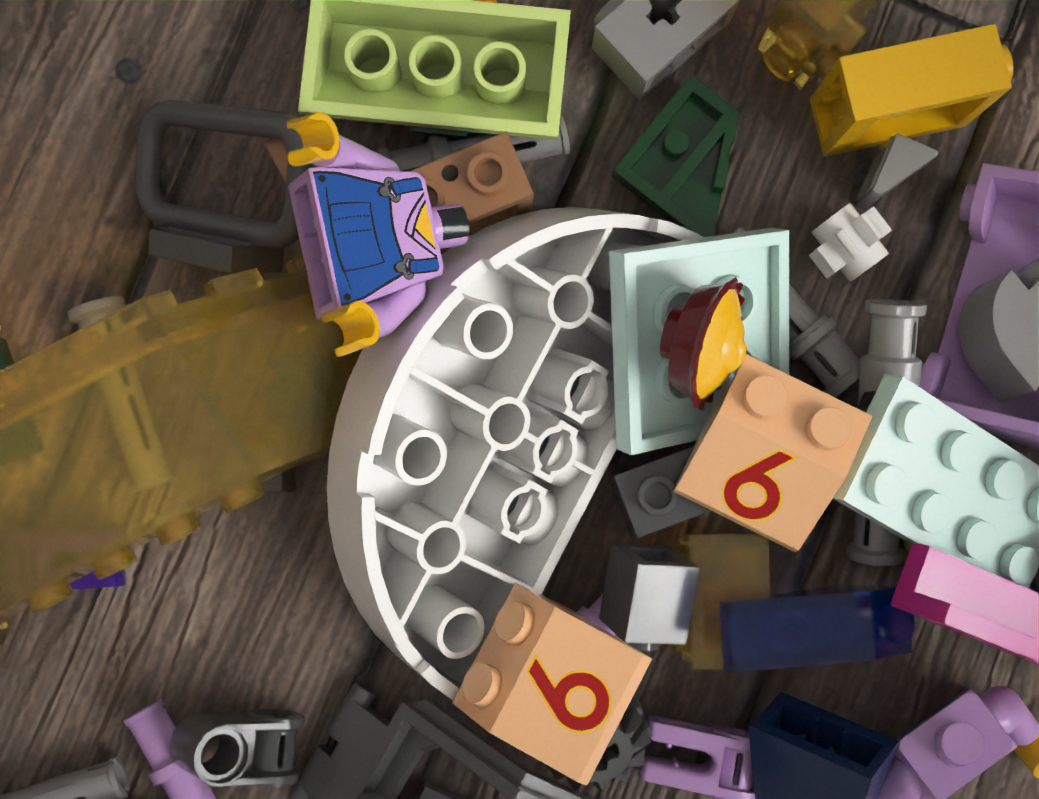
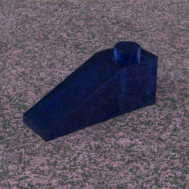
M837 585L719 601L724 672H745L869 661L912 653V636L915 627L914 615L890 606L897 586Z

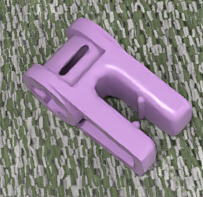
M655 715L648 716L649 737L652 741L665 743L668 749L674 745L706 752L710 757L706 763L695 764L679 761L676 756H672L669 759L644 755L645 765L639 766V779L701 793L713 799H755L749 730L720 725L712 727ZM737 754H738L737 764H736V770H735V775L733 776V774H734V769H735V763H736V757H737Z

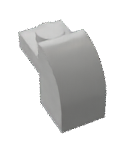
M1039 258L1033 260L1016 273L1010 270L977 286L967 298L961 311L959 337L965 358L974 373L999 403L1034 392L1039 388Z

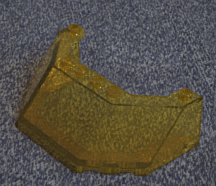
M303 256L293 258L285 265L288 272L287 275L264 281L258 269L254 268L209 280L203 286L207 296L179 304L171 290L144 296L0 371V634L10 628L7 621L28 605L33 614L66 600L75 594L70 585L71 582L94 571L98 580L113 575L138 561L133 551L134 549L157 537L162 546L176 542L202 527L197 516L222 504L226 513L241 508L265 494L260 483L329 453L336 415L347 381L362 349L342 357H337L334 349L341 347L344 343L343 332L334 321L324 324L322 320L316 319Z

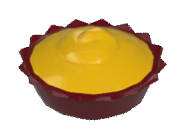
M736 277L726 283L702 285L696 288L685 306L675 305L672 308L663 328L660 354L662 358L669 360L668 374L670 383L691 398L694 408L698 407L700 411L705 409V403H713V392L722 388V384L729 374L735 371L746 357L745 328L741 315V306L745 299L739 294L743 284L741 282L737 283L738 279Z

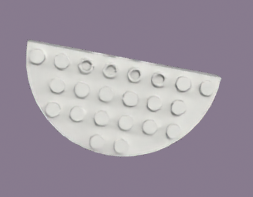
M578 207L552 208L510 217L481 229L469 236L465 245L451 247L442 254L443 274L425 282L426 293L424 301L391 334L378 338L376 343L362 349L346 384L336 415L329 450L327 503L328 521L334 553L344 583L358 611L375 635L397 657L450 699L454 700L467 671L471 668L515 582L542 594L616 451L609 251L703 238L701 235L672 222L602 209Z

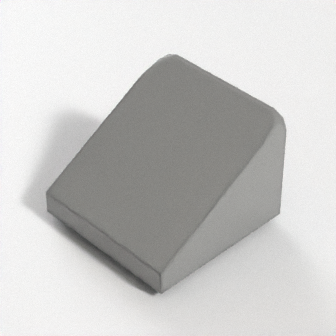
M898 133L895 136H891L876 151L855 199L857 201L856 206L863 209L867 208L922 169L938 155V151Z

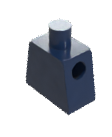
M780 692L749 728L755 799H878L897 753L899 741Z

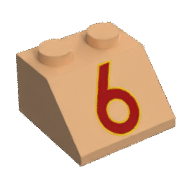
M746 354L743 363L735 371L731 372L725 380L673 492L793 552H797L845 480L872 419V415Z
M515 582L471 668L467 671L452 704L490 734L576 782L588 785L652 658L570 608Z

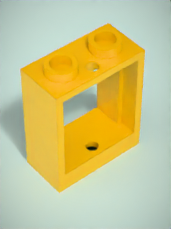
M996 24L839 57L810 97L823 157L883 145L891 136H895L897 133L907 138H915L966 127L1012 88L1013 60L1008 47L1000 42Z

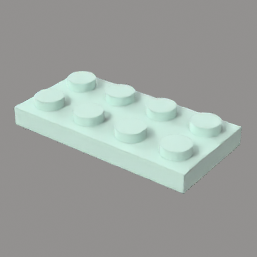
M884 374L866 412L872 415V419L849 472L833 499L910 544L915 542L933 547L1029 588L1039 567V465L903 376Z

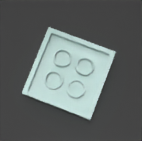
M766 228L609 251L617 450L629 455H635L698 440L722 388L713 392V403H705L704 410L700 411L698 407L694 408L691 398L670 383L668 374L669 360L661 357L660 341L666 319L675 305L685 306L693 291L702 285L722 284L731 281L735 277L738 279L737 283L741 282L743 284L739 294L745 299L741 306V315L745 328L744 342L747 345L746 354L789 375V230Z

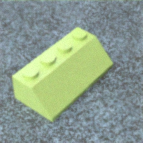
M311 0L298 112L300 115L323 112L330 118L497 135L507 131L509 136L558 140L571 10L473 0Z

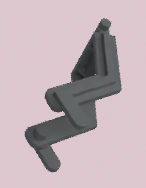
M357 681L352 685L326 730L333 739L339 742L335 750L333 751L327 746L318 744L299 775L297 784H294L289 792L291 799H356L362 793H378L397 799L424 751L441 747L508 799H592L526 768L435 701L425 699L411 704L401 702L391 720L384 717L370 706L377 693Z

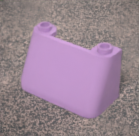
M983 163L977 184L968 183L961 200L959 217L961 221L969 222L968 228L971 242L939 352H931L926 362H922L920 388L991 435L1039 451V388L1034 392L999 403L968 364L960 343L959 322L961 311L972 291L977 286L1010 270L1016 273L1033 260L1039 258V171Z

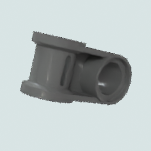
M254 709L240 713L193 714L182 720L173 731L170 741L171 756L179 767L210 786H291L297 784L299 779V771L293 767L297 729L304 726L305 715L279 709ZM219 735L217 752L211 759L202 763L201 754L203 747L208 740Z

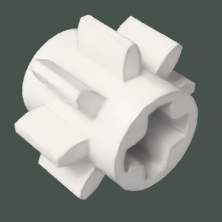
M849 203L811 232L821 246L815 249L809 256L826 279L838 270H841L847 280L851 282L889 254L879 240L891 232L892 229L874 206L862 215H859L852 204Z

